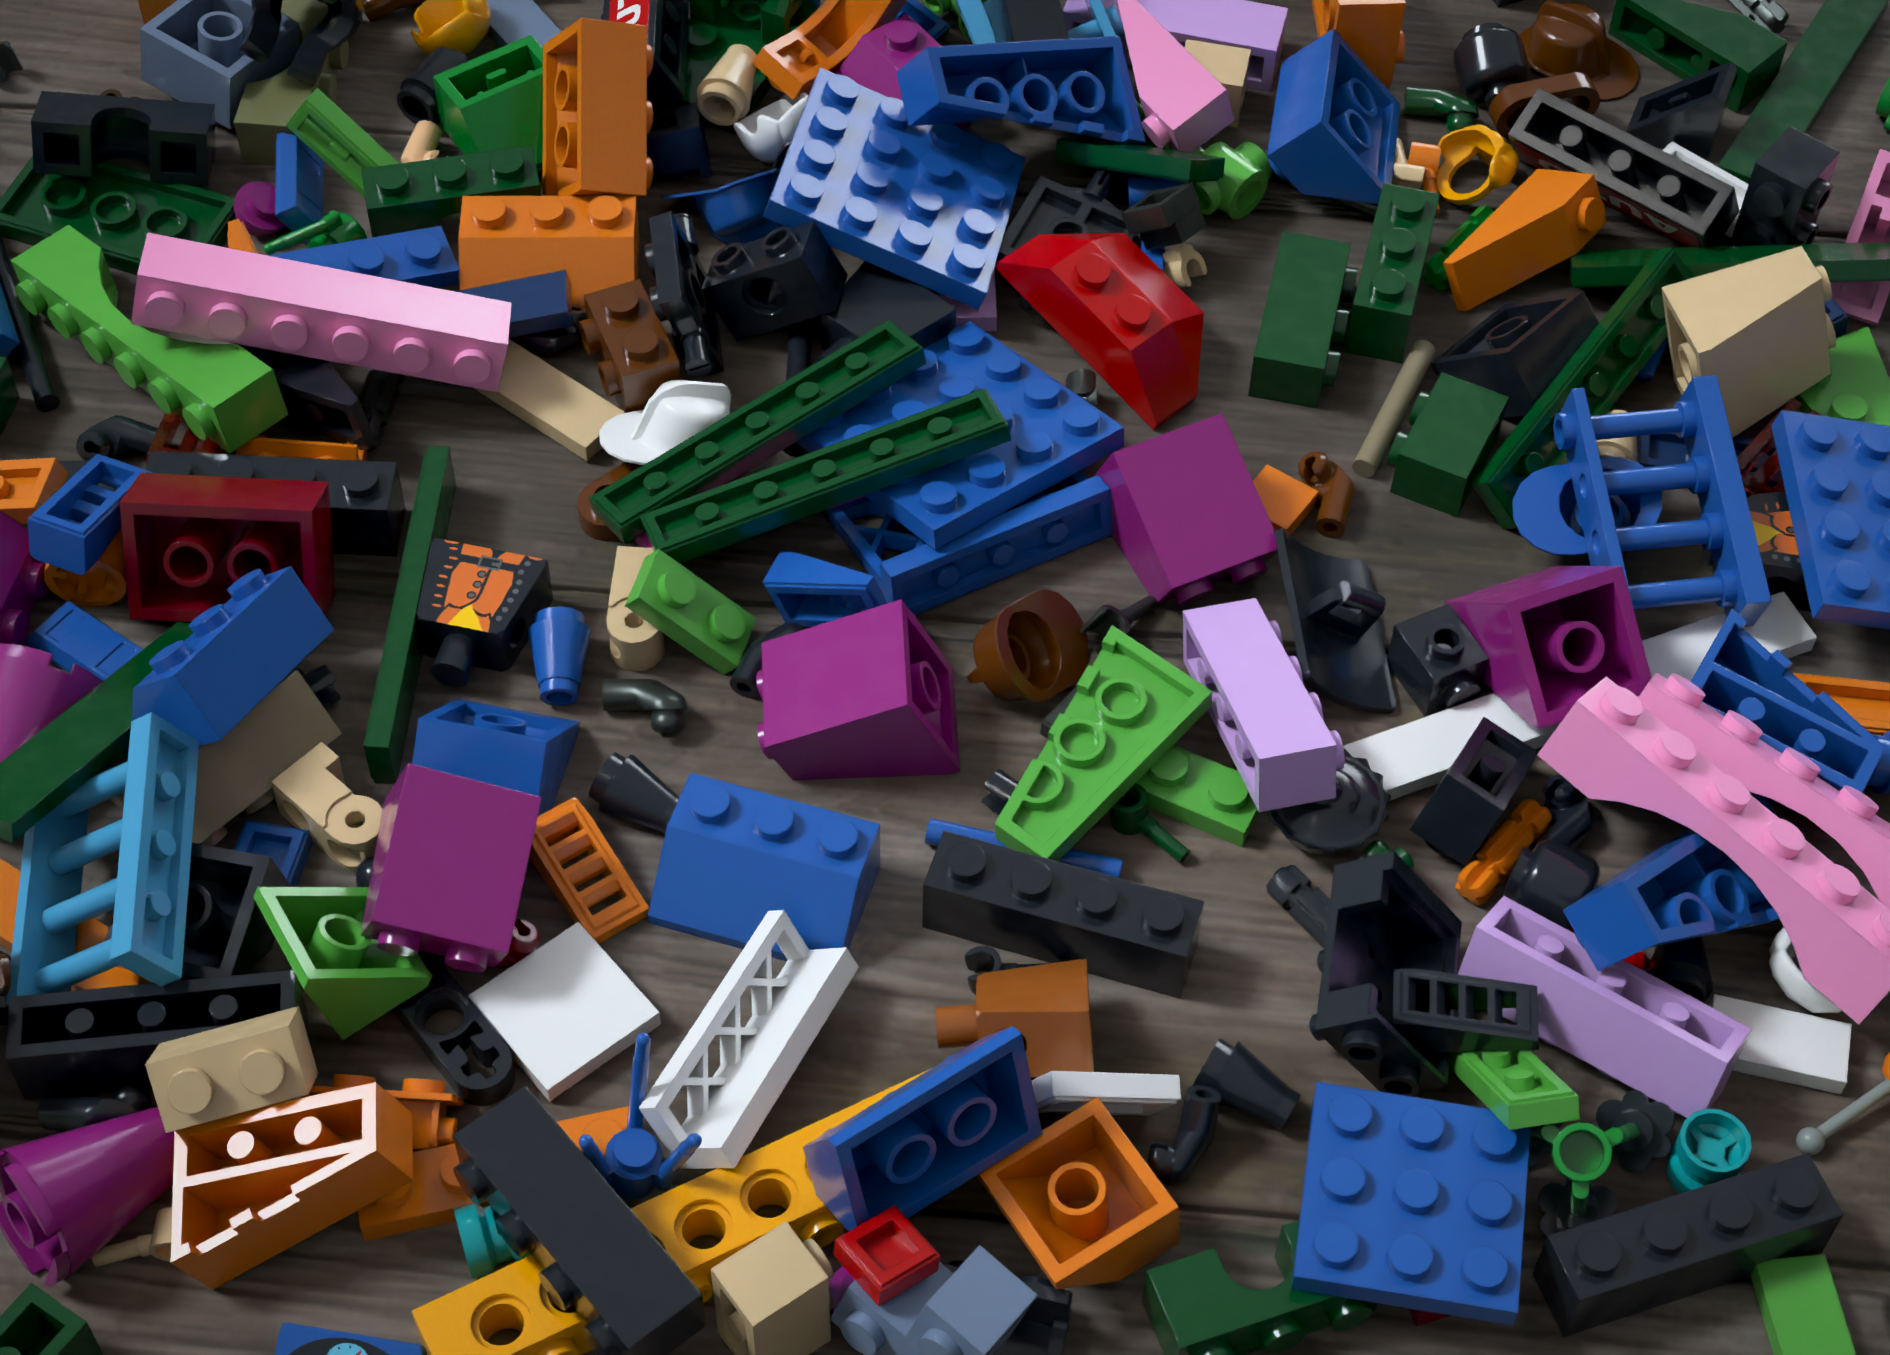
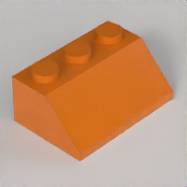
M581 17L543 44L542 196L636 195L637 201L646 196V191L650 188L653 178L652 160L650 157H647V134L650 132L653 122V107L651 102L647 101V78L653 66L652 47L647 44V25Z
M636 195L463 196L458 236L460 290L566 270L571 282L572 305L585 308V294L639 279L641 243Z

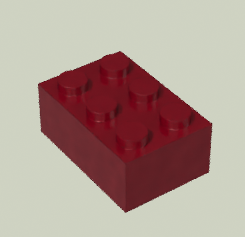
M140 473L120 501L130 619L192 622L211 607L218 604L224 605L232 597L227 591L228 588L247 573L261 569L264 575L289 566L293 568L326 616L335 598L329 482Z

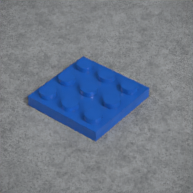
M1316 1082L1312 1102L1291 1289L1514 1325L1519 1306L1531 1127L1509 1130L1490 1109Z

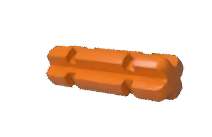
M1534 799L1523 800L1511 813L1512 819L1504 821L1477 852L1478 859L1471 860L1458 874V882L1455 885L1458 894L1467 898L1473 905L1485 904L1497 890L1496 884L1503 883L1511 874L1523 846L1530 849L1531 843L1549 828L1552 814L1547 807L1540 806Z

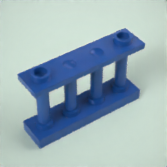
M1717 375L1692 377L1680 400L1675 403L1674 408L1590 416L1584 387L1572 388L1560 413L1555 414L1553 431L1558 449H1565L1590 565L1622 566L1634 610L1716 602L1719 607H1724L1726 617L1731 609H1733L1747 621L1745 627L1754 626L1772 600ZM1666 433H1676L1678 438H1684L1689 457L1685 464L1603 471L1596 440ZM1684 488H1689L1692 494L1698 495L1702 512L1700 520L1618 528L1615 527L1609 496ZM1701 544L1705 550H1711L1715 567L1713 577L1628 585L1621 552Z

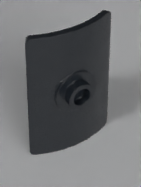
M1284 528L1275 530L1274 534L1303 680L1315 692L1339 705L1361 711L1392 714L1396 707V701L1379 624V617L1385 610L1386 600L1382 595L1372 591L1367 564L1360 560L1343 559L1314 551L1294 539Z

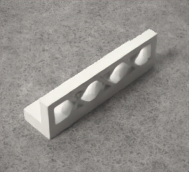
M784 910L767 912L639 1107V1110L670 1154L690 1134L697 1133L701 1136V1145L680 1169L736 1167L859 968L847 947L809 950ZM777 943L788 961L777 978L772 979L771 949ZM747 987H751L752 1017L745 1027H740V997ZM715 1036H720V1067L713 1078H708V1046ZM682 1086H687L688 1116L681 1126L669 1109V1106Z

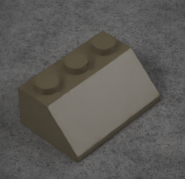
M292 670L222 740L199 747L192 843L209 846L216 845L228 833L224 826L227 822L242 811L247 815L254 813L275 798L271 784L273 779L319 743L323 742L327 746L342 734L298 670ZM125 792L110 799L122 811Z

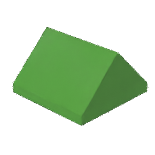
M257 887L253 898L300 984L342 1040L428 987L432 976L419 954L416 956H400L387 953L377 948V940L360 936L369 887Z

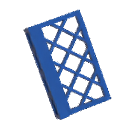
M1080 470L1055 484L1066 486L1067 488L1049 495H1042V492L1014 506L1013 508L1015 509L994 517L936 550L916 535L893 531L897 520L867 497L827 509L828 521L869 575L874 576L887 603L902 599L909 610L916 615L1112 535L1111 489L1099 475L1088 479ZM865 515L885 517L879 529L854 525L852 520ZM884 548L907 551L885 561L880 559Z

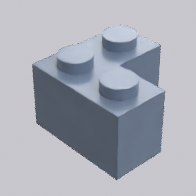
M979 1245L954 1273L939 1262V1268L936 1273L879 1307L854 1280L847 1288L830 1320L841 1329V1333L849 1345L864 1355H998L1038 1294Z

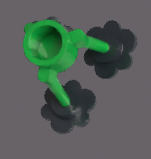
M1631 1090L1624 1095L1622 1101L1609 1099L1598 1107L1596 1121L1600 1128L1590 1123L1581 1122L1568 1125L1563 1130L1559 1128L1564 1122L1531 1127L1528 1168L1538 1164L1543 1152L1552 1153L1551 1156L1555 1168L1567 1179L1565 1185L1550 1183L1545 1185L1539 1192L1538 1206L1541 1212L1545 1214L1540 1220V1231L1544 1237L1547 1238L1548 1235L1615 1214L1618 1201L1614 1192L1605 1186L1596 1185L1591 1187L1590 1182L1605 1173L1611 1162L1612 1155L1617 1154L1621 1167L1629 1172L1636 1173L1647 1169L1652 1163L1653 1157L1663 1158L1671 1152L1672 1141L1666 1134L1672 1130L1675 1116L1673 1110L1667 1104L1658 1101L1649 1103L1645 1093L1640 1090Z

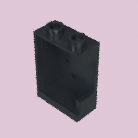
M1395 851L1334 865L1325 949L1321 950L1317 956V966L1322 973L1317 1013L1313 1014L1309 1021V1029L1316 1040H1326L1380 1092L1413 1097L1421 1091L1448 1086L1451 1052L1420 1053L1393 1027L1394 969H1422L1457 974L1462 921ZM1424 1010V1011H1419V1012L1429 1013V1010ZM1445 1010V1015L1454 1016V1010Z

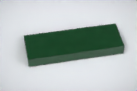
M1093 137L1057 139L1055 159H1059V162L1186 183L1219 181V178L1224 176L1225 158L1145 145H1133Z

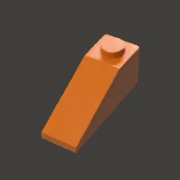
M1537 169L1443 262L1456 309L1467 312L1577 254L1607 223L1605 206L1600 197L1595 174Z

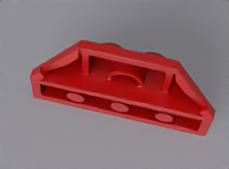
M1125 233L1039 234L997 263L996 269L1153 430L1195 401L1198 394L1204 312Z

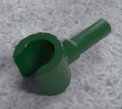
M1135 783L1125 794V800L1130 807H1123L1116 803L1109 810L1113 828L1123 835L1141 833L1146 838L1149 837L1176 861L1182 863L1189 855L1190 850L1163 829L1159 822L1149 815L1146 790L1141 785Z

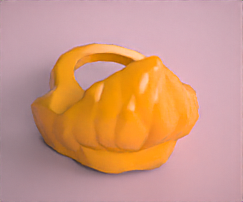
M1477 124L1453 131L1443 136L1438 143L1444 161L1437 172V191L1449 203L1455 205L1473 204L1482 200L1493 189L1506 187L1517 173L1519 166L1517 152L1510 144L1504 141L1498 132L1491 130L1485 125ZM1475 155L1490 166L1487 180L1477 190L1460 194L1451 189V180L1455 172Z

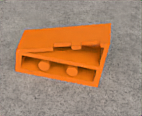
M373 1082L280 1102L176 1130L174 1136L171 1263L214 1290L413 1180L412 1112L379 1084Z

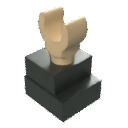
M1193 183L1154 190L1121 213L1129 235L1139 233L1146 250L1164 248V273L1179 288L1190 287V277L1207 274L1206 264L1202 255L1195 251L1190 243L1186 242V240L1207 226L1199 207L1200 201Z

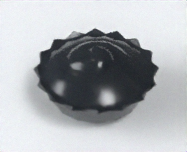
M1345 748L1344 768L1336 770V798L1269 810V820L1278 826L1280 832L1293 845L1309 853L1334 855L1348 852L1353 848H1359L1365 840L1378 836L1380 825L1390 817L1386 807L1391 795L1383 788V775L1372 771L1366 758L1352 757Z

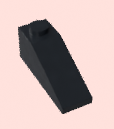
M238 344L273 369L289 414L280 421L345 443L357 444L358 447L370 450L375 445L376 440L358 397L327 360Z

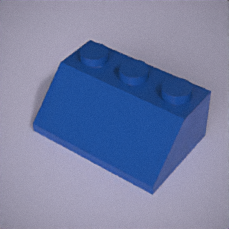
M1335 29L1324 34L1281 63L1267 157L1273 171L1280 178L1288 179L1301 194L1378 204L1383 183L1392 184L1400 103Z
M291 566L264 575L261 569L253 570L235 581L228 588L227 591L232 598L224 605L218 604L211 607L189 624V628L193 632L190 637L185 641L180 640L167 646L149 661L153 671L133 688L132 721L153 712L200 741L199 747L220 741L316 648L334 628Z
M690 773L666 828L648 911V923L744 949L768 911L784 910L809 950L847 947L849 950L880 870V824ZM775 943L771 949V957L788 961L778 944Z
M1014 1026L981 1038L803 1146L816 1196L848 1231L893 1205H896L908 1219L1043 1134L1022 1034Z

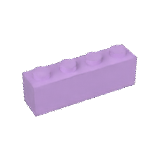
M1085 0L1066 1L1063 17L1067 31L1093 20ZM1101 0L1105 9L1114 5L1122 23L1117 0ZM1137 0L1183 47L1185 46L1186 39L1251 49L1246 87L1271 92L1283 50L1288 8L1247 0ZM1126 37L1121 38L1126 63L1132 66Z
M1256 598L1184 610L1183 662L1193 679L1213 691L1212 706L1208 712L1258 812L1336 798V770L1343 769L1345 765L1343 743L1336 730L1329 731L1318 695L1315 692L1308 693L1306 690L1298 659L1296 656H1288L1285 652L1278 623L1275 620L1268 621Z
M1503 896L1476 926L1458 975L1537 986L1540 1040L1576 1056L1597 1068L1603 1075L1619 1080L1635 1090H1640L1655 1101L1667 1104L1673 1110V1113L1680 1114L1686 1118L1693 1112L1711 1109L1723 1092L1752 1030L1748 1026L1625 960L1597 971L1586 950L1580 945L1573 932L1506 896ZM1503 1008V1017L1517 1024L1516 1008Z

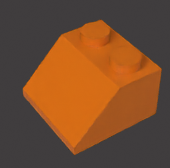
M1098 1097L1043 1129L1042 1135L977 1175L1055 1289L1120 1281L1180 1243L1178 1205Z

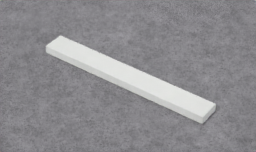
M1784 591L1771 595L1772 602L1754 626L1744 627L1771 654L1778 649L1788 659L1811 651L1817 639V636ZM1723 612L1643 640L1642 643L1651 677L1657 672L1668 679L1674 673L1691 682L1727 618L1726 613ZM1492 693L1344 745L1343 748L1352 757L1366 758L1371 770L1383 775V788L1391 795L1389 800L1391 801L1439 784L1483 717H1486L1533 749L1544 746L1561 722L1540 729L1533 728L1497 694Z

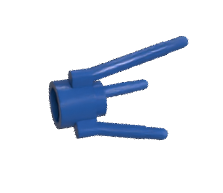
M640 1033L636 1038L626 1129L615 1134L608 1142L605 1158L590 1135H582L579 1139V1145L587 1159L620 1198L629 1200L643 1198L650 1194L655 1187L661 1191L669 1190L672 1186L673 1175L695 1153L702 1142L699 1134L692 1133L662 1162L661 1144L655 1136L643 1130L644 1115L639 1110V1107L646 1098L651 1039L647 1033Z

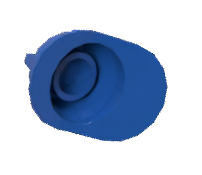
M781 168L758 173L712 190L660 197L662 200L691 196L709 231L721 241L730 244L736 242L745 244L766 237L770 232L782 226L762 217Z
M1622 457L1600 458L1603 471L1643 468L1640 463ZM1554 465L1533 472L1520 483L1512 501L1513 520L1521 536L1535 548L1552 555L1576 556L1588 554L1569 465ZM1661 491L1609 496L1616 528L1657 524L1662 511Z

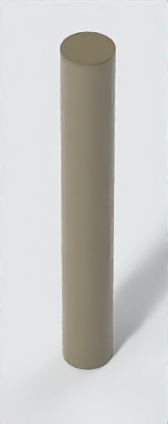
M1417 340L1414 343L1352 464L1353 470L1358 475L1372 477L1375 474L1436 353V348L1431 342Z

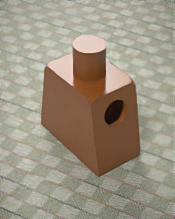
M1087 959L985 972L978 975L976 1004L936 1007V1031L939 1049L968 1047L985 1036L1014 1026L1022 1034L1031 1077H1040L1050 1071L1094 1072Z

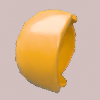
M426 0L417 8L414 14V20L417 23L420 35L414 29L410 33L420 50L426 55L436 47H447L456 49L463 54H468L478 46L488 32L491 9L487 0Z

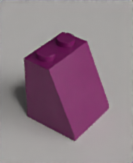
M1223 413L1115 451L1094 475H1099L1111 489V536L1148 594L1154 596L1158 604L1175 597L1179 606L1192 603L1212 593L1213 588L1211 584L1231 577L1234 585L1250 581L1268 571L1265 563L1278 552L1274 534L1275 530Z
M1554 566L1444 601L1445 605L1449 603L1489 657L1483 683L1533 728L1540 729L1561 722L1575 702L1606 676L1615 684L1630 690L1636 696H1640L1648 682L1652 679L1622 566Z
M902 599L761 643L762 670L757 672L756 682L759 694L763 700V722L758 724V739L765 756L770 760L774 759L792 780L949 775L960 771L953 667Z
M408 763L384 801L360 936L377 940V948L395 955L416 956L418 951L421 950L445 956L444 963L462 971L484 972L486 966L495 968L509 952L542 797Z

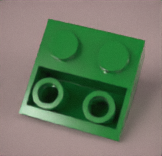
M532 35L433 76L440 125L464 155L532 145L537 173L542 171L543 48Z

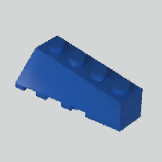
M1120 36L926 47L896 72L909 126L1009 120L1133 145H1142L1146 142Z
M1758 794L1752 795L1755 799H1757L1761 804H1763L1766 808H1768L1772 813L1776 815L1775 811L1773 810L1772 806L1770 805L1768 799L1765 796H1761ZM1690 828L1563 910L1574 929L1578 942L1586 950L1597 971L1650 947L1780 920L1777 912L1754 881L1722 850Z

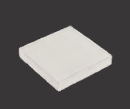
M579 922L468 995L507 1044L511 1051L512 1059L549 1102L635 1043L640 1033L648 1034L661 1025L660 1012Z

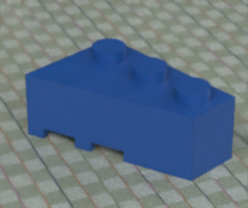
M1731 609L1691 680L1693 684L1705 693L1706 696L1702 702L1723 716L1731 710L1746 717L1763 731L1759 739L1780 753H1783L1786 748H1791L1803 754L1821 769L1817 777L1837 790L1841 791L1843 786L1847 785L1863 793L1886 747L1824 691L1817 696L1789 670L1793 663L1778 649L1771 654L1744 629L1747 621L1735 610Z

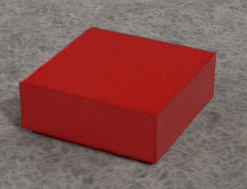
M896 1205L891 1206L835 1239L833 1255L878 1307L936 1273L939 1268L940 1255Z

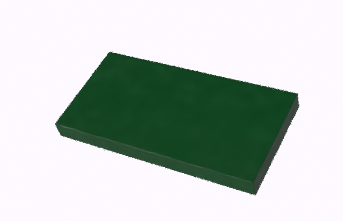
M32 156L0 198V236L34 246L65 226L70 225L101 247L108 267L137 275L147 233L223 247L228 240V222L236 219L233 206L235 197L188 184L152 182L148 173L105 161L95 167L92 177L34 173Z

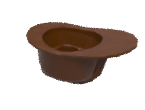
M1546 0L1539 9L1534 25L1520 34L1532 71L1545 77L1574 72L1586 74L1598 91L1600 101H1610L1624 97L1633 91L1639 79L1638 65L1632 55L1618 43L1607 38L1602 17L1596 10L1587 5L1575 2L1557 3L1552 0Z
M1042 589L1032 591L1002 608L999 614L983 625L975 636L973 651L977 667L967 675L969 683L984 682L995 697L1004 701L1011 702L1028 699L1034 703L1047 701L1073 685L1083 675L1089 658L1088 637L1086 633H1080V628L1084 624L1074 606L1060 593Z

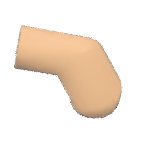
M419 121L403 151L401 163L438 158L439 150H436L442 136L439 126L431 121Z

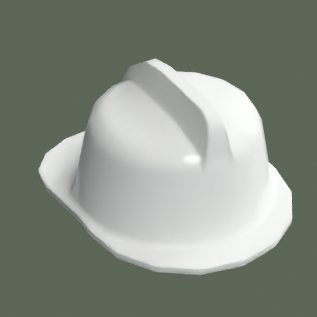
M688 380L665 382L648 400L644 410L619 414L606 421L599 431L600 445L608 454L624 462L645 465L729 415L730 390L723 383Z

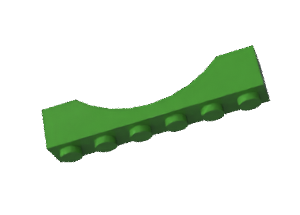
M70 225L65 226L11 260L20 281L15 286L16 293L30 313L33 315H38L39 313L44 315L65 339L75 338L83 344L86 351L97 363L102 364L106 361L117 370L128 386L133 389L141 387L148 392L166 414L175 412L186 421L192 432L201 440L210 438L231 454L289 415L273 369L240 345L206 344L176 340L150 332L139 325L131 324V320L126 318L117 309L118 290L101 247Z

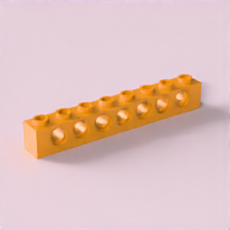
M925 1072L742 1156L735 1168H716L631 1208V1211L702 1293L703 1304L713 1295L711 1268L785 1221L788 1222L802 1242L811 1238L820 1248L825 1247L835 1241L843 1233L845 1227L816 1196L803 1146ZM765 1205H778L786 1209L783 1214L774 1218H764L754 1213ZM702 1235H713L721 1239L720 1243L709 1249H697L689 1245L693 1239ZM532 1255L411 1311L420 1342L426 1348L428 1355H582L593 1348L587 1341L582 1329L587 1323L578 1311L564 1313L556 1310V1303L551 1299L538 1276V1273L543 1269ZM503 1329H516L522 1332L515 1341L506 1345H493L488 1342L494 1333Z

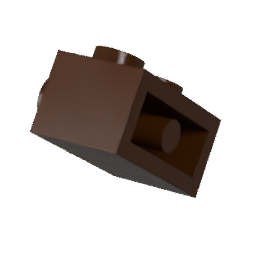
M637 279L584 295L587 319L578 323L580 336L589 356L595 354L598 360V373L607 397L614 396L619 408L626 413L644 410L648 400L663 383L671 380H681L679 359L660 320L655 314L641 280Z

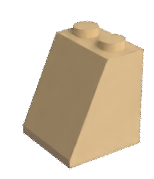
M1802 246L1661 287L1674 382L1681 395H1683L1692 377L1717 375L1732 438L1831 374L1829 349L1836 347V334L1830 317L1825 313L1824 302L1832 299L1831 284L1825 268L1822 265L1815 267Z

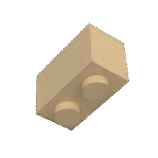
M299 1006L160 1043L145 1064L166 1133L309 1095L318 1075Z
M787 1221L711 1268L717 1332L734 1355H809L831 1340L830 1310L834 1308V1302L829 1293V1278L833 1276L832 1267L819 1245L811 1238L802 1242Z

